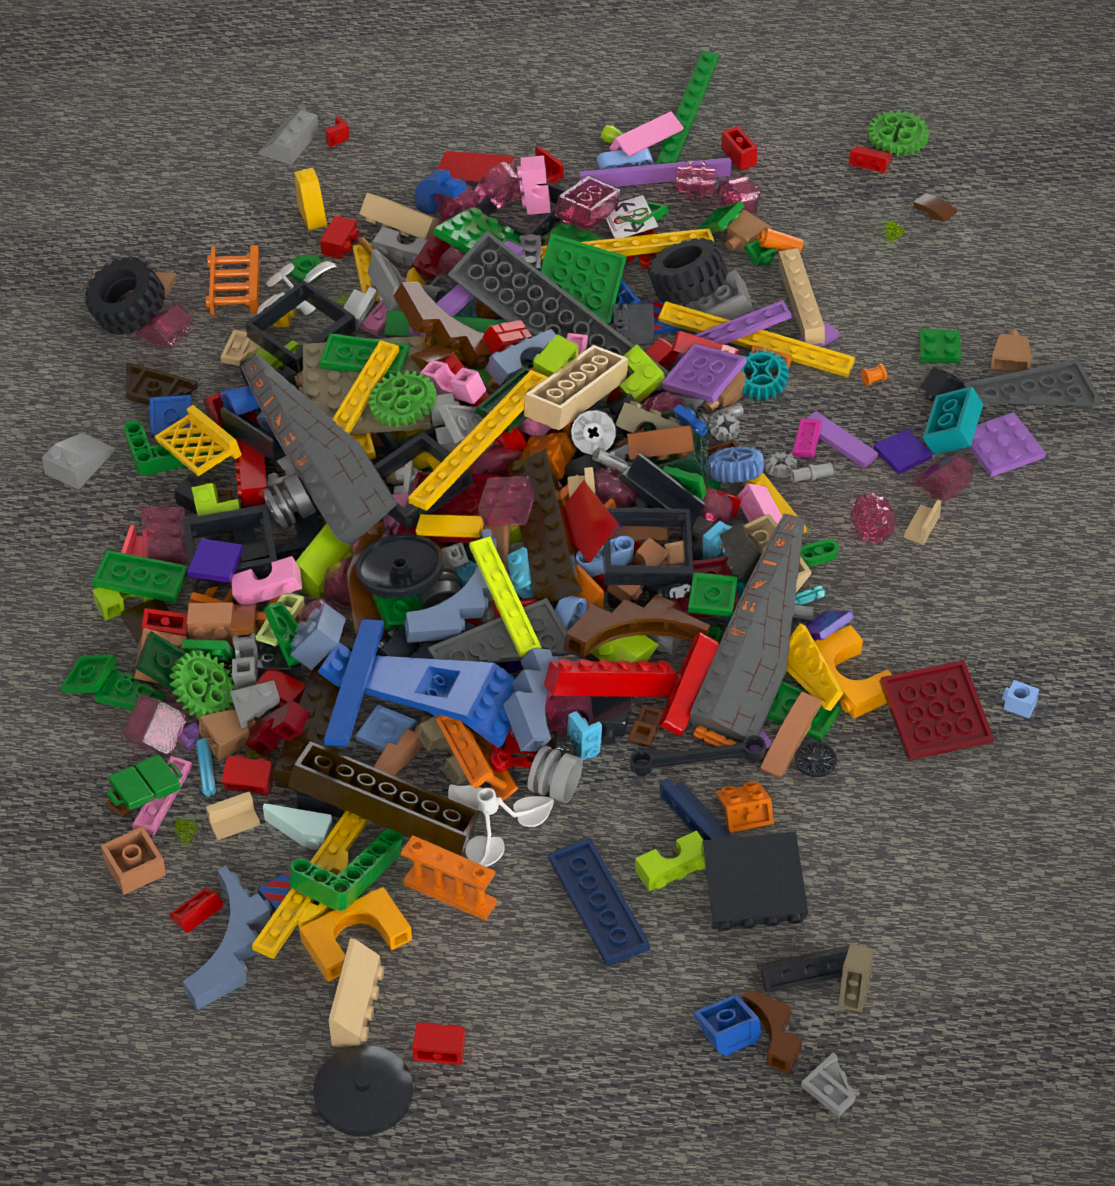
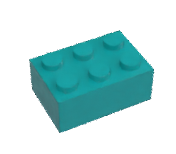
M973 387L936 395L923 435L924 441L934 455L971 447L983 407V402Z

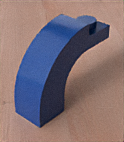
M439 169L433 171L415 189L417 209L429 214L434 213L443 205L442 195L455 199L467 189L466 182L452 178L449 170Z

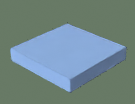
M378 704L355 737L359 742L384 751L388 742L397 745L406 729L413 731L417 726V720Z

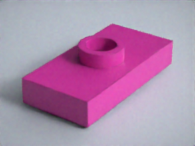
M801 418L792 452L793 456L814 459L822 427L821 420Z

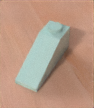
M265 803L263 805L265 821L303 847L311 850L319 849L333 829L332 817L329 814Z

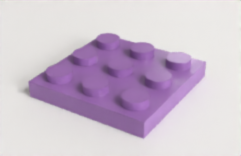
M693 344L662 381L661 385L664 390L714 403L746 364L745 356Z
M1014 412L978 424L971 447H968L990 477L1043 459L1046 454Z

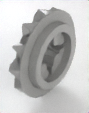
M720 409L711 415L709 430L717 440L722 442L735 439L741 430L739 428L740 421L737 420L736 414H732L729 410ZM723 422L731 424L727 429L726 427H719Z
M775 451L774 454H768L767 459L764 460V469L773 477L786 478L790 476V470L797 469V459H794L792 454L787 455L785 451L783 453Z

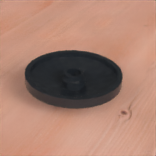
M395 534L381 538L367 546L359 555L356 563L357 577L361 586L373 595L391 599L406 598L426 591L439 580L444 570L443 554L439 546L429 538L416 534Z
M372 1045L353 1046L337 1052L321 1066L314 1081V1101L319 1115L335 1130L353 1136L375 1135L393 1127L407 1113L413 1098L412 1077L406 1064L393 1052Z

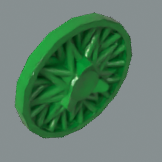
M311 254L299 255L290 261L294 265V269L289 274L293 279L303 281L314 267L324 261L320 257ZM321 273L311 281L320 278L323 275V273Z

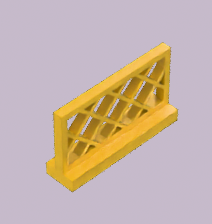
M194 405L186 409L188 412L187 416L154 436L159 444L197 476L205 473L229 456L237 459L242 455L236 439ZM188 423L191 424L190 428H182ZM201 433L200 437H192L193 434ZM187 434L186 438H178L179 435ZM168 436H173V439H165V438L168 437ZM205 442H212L210 446H203ZM198 443L197 447H189V445ZM184 444L183 448H175L176 445ZM214 451H223L218 455H213ZM201 452H209L207 456H199ZM195 453L194 457H186V454ZM198 462H205L200 467H196Z

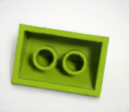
M327 523L296 561L300 567L302 589L298 591L318 600H321L325 594L330 592L332 584L336 579L339 580L341 578L343 570L350 564L354 555L353 545L350 546L336 539Z
M635 635L607 642L590 653L600 660H607L609 662H619L620 660L628 662L644 660L648 662L659 644L645 635Z

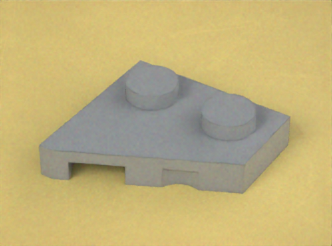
M274 680L230 691L241 729L248 726L247 722L255 716L259 718L268 709L280 703Z
M834 1052L801 1083L803 1089L838 1117L855 1102L856 1096L852 1087L848 1085L845 1072L841 1070L838 1064V1057Z

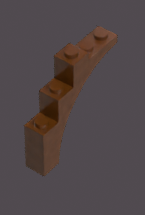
M418 281L402 282L393 297L414 333L431 332L437 343L452 350H458L468 368H483L488 364L492 352L482 339L484 333L478 332L448 315L427 295Z
M658 594L644 608L624 599L613 613L592 605L566 633L564 650L584 659L594 649L607 642L635 635L671 636L692 642L698 632L709 636L711 625L676 610L675 602Z

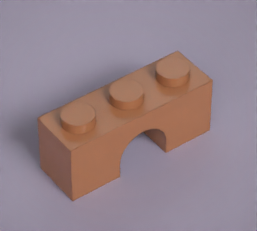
M649 537L636 551L633 562L640 566H664L669 563L667 557L670 552ZM609 585L607 591L622 602L624 599L636 602L642 595V589L645 585Z

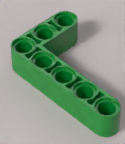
M133 420L125 424L126 443L139 475L148 476L185 466L161 444L150 447L141 422ZM225 430L228 434H230L232 437H234L233 434H231L230 432H228L227 430ZM201 434L194 435L192 437H200ZM205 442L203 446H210L212 442ZM198 443L190 444L189 447H197ZM184 444L176 445L175 448H183ZM214 451L213 455H218L223 451ZM201 452L199 456H207L209 452ZM195 453L186 454V457H194Z
M391 829L384 830L339 875L308 860L295 859L290 864L289 885L292 889L334 910H345L399 858L403 834Z

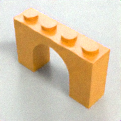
M851 625L832 633L824 640L814 641L843 691V695L839 699L842 709L849 713L853 719L887 703L879 680L881 677L892 675L888 669L864 680L848 679L836 670V666L841 662L862 653L863 639Z
M384 887L370 891L367 895L355 900L345 910L329 911L324 916L314 921H309L299 928L301 942L328 982L341 975L346 955L336 942V938L346 927L355 924H365L375 928L391 950L412 940L411 926Z

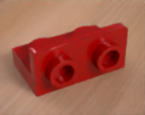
M856 145L850 151L849 165L885 173L892 160V154Z

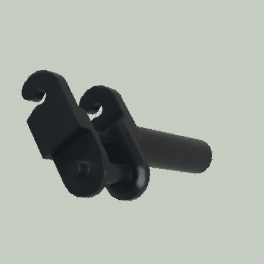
M679 583L666 586L648 585L647 591L649 593H657L660 596L664 595V597L673 598L674 596L675 598L689 595L691 587L688 584L681 585Z

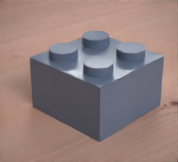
M326 603L319 609L315 608L309 615V619L306 622L302 621L295 630L297 635L291 643L293 647L290 655L312 670L338 645L346 618Z

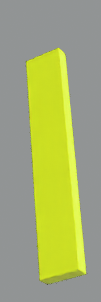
M491 537L470 542L471 552L520 658L526 656L528 651L533 648L541 649L542 647Z

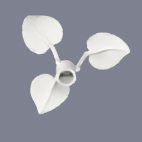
M324 261L314 267L303 281L309 283L324 271L337 266L332 262ZM289 263L281 268L278 273L274 274L267 281V286L271 287L283 278L292 289L294 286L287 279L286 275L294 269V265ZM281 292L267 299L259 306L257 314L274 303L279 297L285 295V293ZM307 301L302 302L296 307L297 309L300 308L304 315H308L316 309Z
M450 785L448 790V799L472 809L481 810L485 815L487 837L476 836L467 843L465 850L469 860L485 867L497 862L502 857L505 849L502 838L491 837L489 815L494 814L499 805L512 817H518V822L522 826L535 827L547 819L554 804V799L550 797H525L514 803L513 812L502 801L501 797H496L495 791L491 788L482 789L478 787L476 789L471 785Z

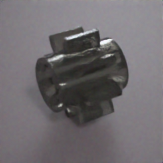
M555 734L554 739H551L547 744L552 750L558 749L561 752V758L566 753L574 755L575 744L573 741H569L570 736Z

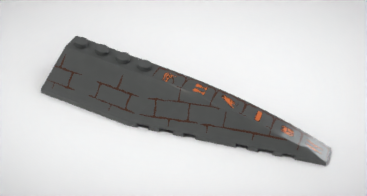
M255 353L241 368L259 407L336 539L352 546L397 505V502L360 443L338 426L333 419L328 417L317 405L298 391L280 373L274 370L262 357Z
M784 513L769 539L736 606L690 711L692 727L703 726L708 729L707 731L711 730L720 735L741 741L751 735H760L787 671L804 518Z

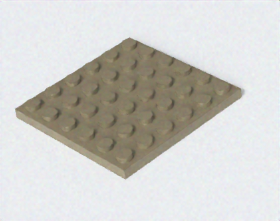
M426 336L374 339L409 344L410 351L401 375L406 370L409 371V374L417 371V374L420 375L419 373L422 370L412 359L411 355L427 348ZM326 342L303 344V393L328 417L333 419L360 372L320 369L319 362ZM368 403L350 434L431 429L430 415L423 414L424 420L416 419V424L409 422L408 427L404 423H401L399 428H397L396 423L389 427L388 422L382 425L381 420L376 421Z

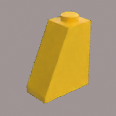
M309 168L294 172L297 206L308 230L326 227L327 221L319 180L314 169Z

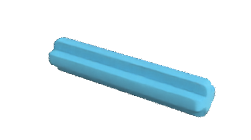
M202 738L196 742L202 793L206 797H210L216 793L211 749L208 746L207 739Z

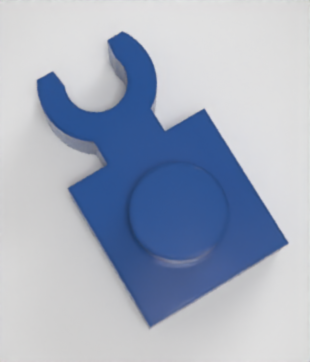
M680 404L674 409L676 419L680 420L683 425L691 426L692 431L694 430L702 437L708 432V429L705 428L706 424L695 418L696 414L689 407L684 408Z

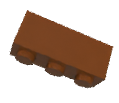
M691 426L627 434L630 460L632 461L635 460L639 453L647 459L657 457V461L670 459L669 455L678 454V458L690 457V453L695 452Z

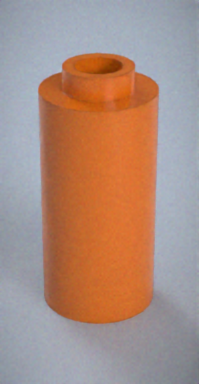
M767 227L761 230L758 235L761 247L770 250L775 248L777 252L798 248L801 253L803 247V239Z

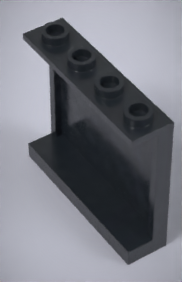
M796 831L702 841L701 854L704 857L713 921L712 929L718 928V931H728L736 926L750 929L756 927V924H765V926L771 927L785 921H789V924H798L807 918L808 908Z

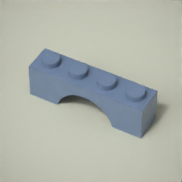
M552 329L545 332L540 331L530 339L525 338L515 346L510 345L500 353L495 352L490 356V361L485 369L501 387L522 369L521 360H534L535 356L541 354L547 342L553 340L556 334Z

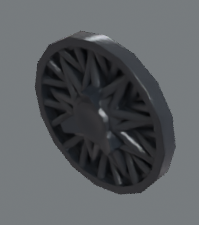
M819 741L802 744L797 749L794 757L798 770L810 777L829 775L837 764V755L833 748Z

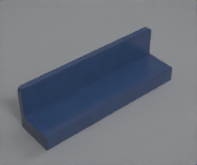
M668 778L660 782L661 798L692 832L697 831L703 840L733 838L683 782L673 785Z

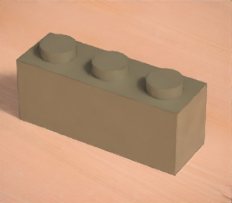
M850 943L843 966L838 1007L862 1013L870 986L874 949L868 948L865 945Z

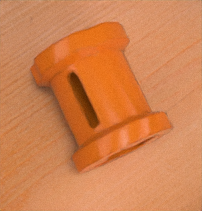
M880 363L876 367L862 369L861 378L866 386H871L873 382L885 381L887 379V372L884 365Z

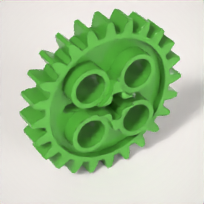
M890 110V114L883 112L882 116L877 114L876 119L872 118L867 133L868 141H871L872 146L876 145V150L882 148L883 152L896 153L897 156L900 153L907 156V152L913 155L914 150L920 152V147L924 148L925 143H928V125H925V120L920 121V116L914 117V113L907 115V111L900 113V110H897V113H894Z
M406 370L402 375L398 371L397 376L390 373L389 379L383 377V383H376L377 388L371 389L372 394L369 395L370 401L368 402L371 413L375 416L376 421L381 420L382 425L388 422L389 427L393 426L394 423H396L397 428L401 426V423L408 427L409 422L416 424V419L424 420L423 414L430 415L429 409H434L433 403L437 402L434 383L430 381L429 377L425 378L424 373L418 375L417 371L409 374V371Z
M192 651L189 654L183 655L175 662L176 665L171 668L173 673L170 675V678L174 680L170 683V686L176 687L172 694L179 695L177 702L184 703L182 709L184 710L188 707L190 709L189 715L196 713L197 719L204 715L232 710L233 702L230 691L237 688L231 684L233 678L228 677L230 670L224 671V663L219 665L217 657L211 659L210 653L204 656L202 651H199L197 654Z

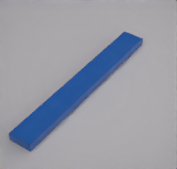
M382 620L361 621L325 734V745L348 746L384 630V621Z

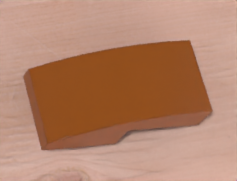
M257 603L235 606L231 629L233 636L255 633Z

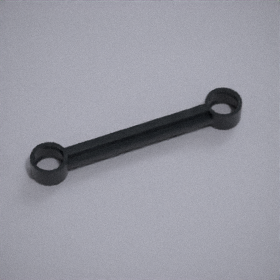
M751 735L741 744L654 755H651L647 750L641 749L631 754L630 767L636 775L644 776L648 775L656 767L743 756L749 761L757 762L766 755V743L762 737ZM751 745H758L762 748L757 752L747 750ZM639 759H645L649 761V763L645 766H637L634 764V762Z

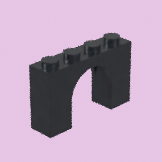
M298 511L294 512L296 519L294 526L297 535L289 543L275 546L277 560L291 556L295 561L298 560L321 531L316 513L303 518ZM254 528L231 532L233 543L241 544L243 547L239 559L240 563L270 558L268 545L259 541Z

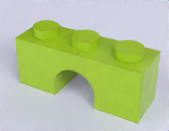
M102 588L92 590L95 605L105 621L119 616L122 611H125L124 599L130 596H137ZM137 596L140 597L144 603L153 600L152 598Z
M697 831L677 839L676 854L678 856L673 859L662 857L656 849L635 858V872L648 891L663 888L667 883L675 879H683L687 874L705 868L704 857L701 854V845L704 840Z

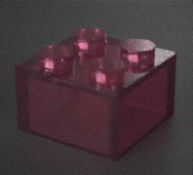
M529 476L487 479L478 506L484 526L526 525L535 497Z

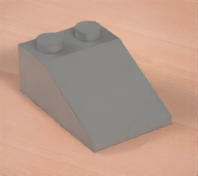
M736 269L727 273L726 280H724L722 286L718 287V290L711 292L707 297L700 298L698 301H691L686 304L687 308L727 320L736 319L753 310L746 284Z
M80 433L54 444L42 457L45 475L80 489L116 449L113 446Z

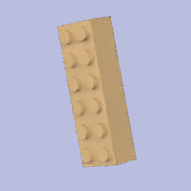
M592 345L526 394L524 416L535 422L548 425L552 429L561 430L626 380L628 358Z

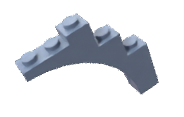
M482 529L481 539L491 537L495 548H497L496 537H492L491 529ZM478 565L467 584L453 597L439 605L424 610L406 612L404 625L407 642L447 640L461 634V631L465 630L464 619L483 618L485 609H488V598L492 597Z
M533 648L521 660L524 670L512 682L515 692L503 704L521 751H539L542 746L551 740L545 715L548 689L544 686L550 661H559L561 659L580 661L582 658L553 657L550 649Z
M226 866L218 870L220 885L230 903L228 929L221 945L213 956L197 972L183 980L185 995L196 1010L203 1008L247 983L246 973L248 969L243 961L258 953L252 950V944L258 937L256 931L268 923L271 918V912H273L268 900H263L258 893L251 896L247 888L243 889L236 873H231Z

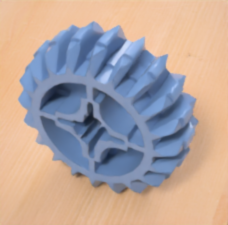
M739 446L718 450L709 456L707 465L709 476L718 482L723 481L724 483H740L754 480L755 477H759L763 473V455L759 450L749 449V447L743 448Z

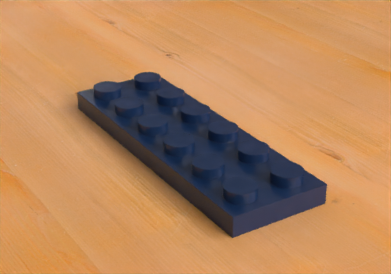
M591 838L548 853L550 864L606 966L650 950L649 941Z

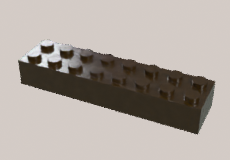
M543 450L507 463L506 466L523 546L527 549L532 588L539 601L547 598L552 603L583 592L555 467L547 451Z
M340 636L339 643L352 651L355 638ZM327 655L312 669L299 703L305 710L310 712L303 732L290 741L285 740L274 768L277 787L296 790L288 787L294 764L310 741L336 752L337 746L325 745L324 742L340 690L339 686L334 685L318 673Z
M311 741L294 764L288 787L296 789L298 792L315 797L320 801L351 812L384 828L401 833L406 837L416 836L460 856L474 832L480 814L475 809Z

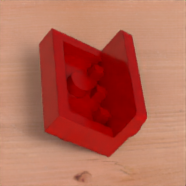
M540 146L535 147V156H544L546 181L555 184L563 179V163Z

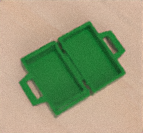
M158 754L135 764V768L130 766L108 776L109 783L113 789H109L107 795L115 806L125 804L129 810H133L153 801L154 798L161 799L178 791L181 788L178 779L183 775L174 763L170 762L167 765ZM116 792L121 800H118L113 793Z

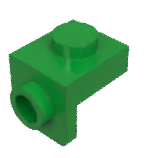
M758 239L746 244L743 248L756 267L762 264L764 266L770 264L777 252L775 248L769 250L761 247Z

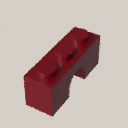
M291 700L253 724L246 746L262 757L276 750L282 737L290 741L302 734L310 712Z

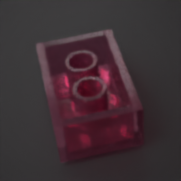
M587 176L558 197L555 217L562 219L566 223L578 226L581 230L589 231L618 207L621 190Z
M141 507L142 557L187 565V546L183 519H185L184 507Z

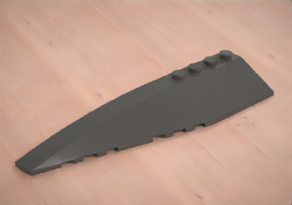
M488 231L448 273L451 279L506 322L521 320L526 326V330L528 329L533 335L550 329L556 335L558 334L567 339L568 333L588 335L587 349L595 345L621 356H624L635 346ZM650 358L663 371L666 378L670 372ZM627 370L626 377H630L632 374ZM660 385L655 390L661 391L662 385Z

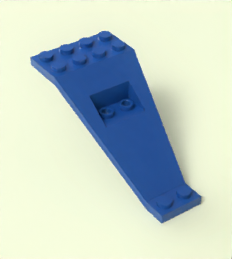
M338 643L329 652L318 673L334 685L341 687L352 651ZM375 656L364 694L428 711L435 717L442 715L460 720L499 748L504 743L511 729V724L503 704L515 692L512 685L515 678L503 668L491 662Z

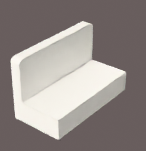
M369 287L366 294L356 289L353 290L343 307L355 316L357 330L376 301L377 290Z

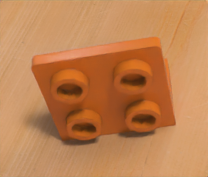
M565 432L535 435L529 438L528 446L524 448L519 459L546 450L554 464L557 479H562L565 474V466L571 462L576 450Z
M747 782L744 786H727L722 788V790L716 791V797L725 808L726 824L729 833L774 824L771 798L760 783Z

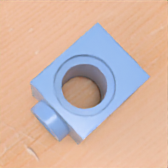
M1014 680L1011 687H1006L1002 697V700L1005 701L1004 710L1030 718L1037 703L1039 689Z

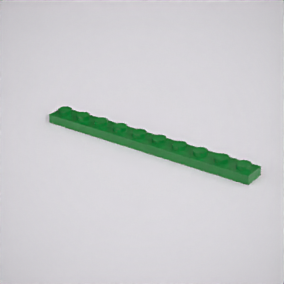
M701 51L675 115L684 129L665 139L656 164L678 162L719 61L720 53Z

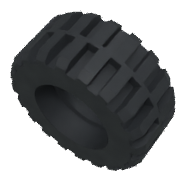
M693 238L689 241L684 240L681 243H675L671 247L662 250L660 254H657L650 262L648 275L658 299L662 302L666 301L679 305L680 303L688 304L691 301H698L700 298L707 297L711 292L718 290V287L722 286L724 280H726L728 270L720 248L715 242L705 238Z
M125 257L122 260H113L111 264H106L102 270L97 271L94 274L95 277L89 281V287H87L85 293L87 309L98 324L111 334H132L135 330H142L145 325L152 323V319L159 315V309H162L164 305L165 288L151 266L138 258L130 259ZM134 290L126 299L117 302L123 294Z

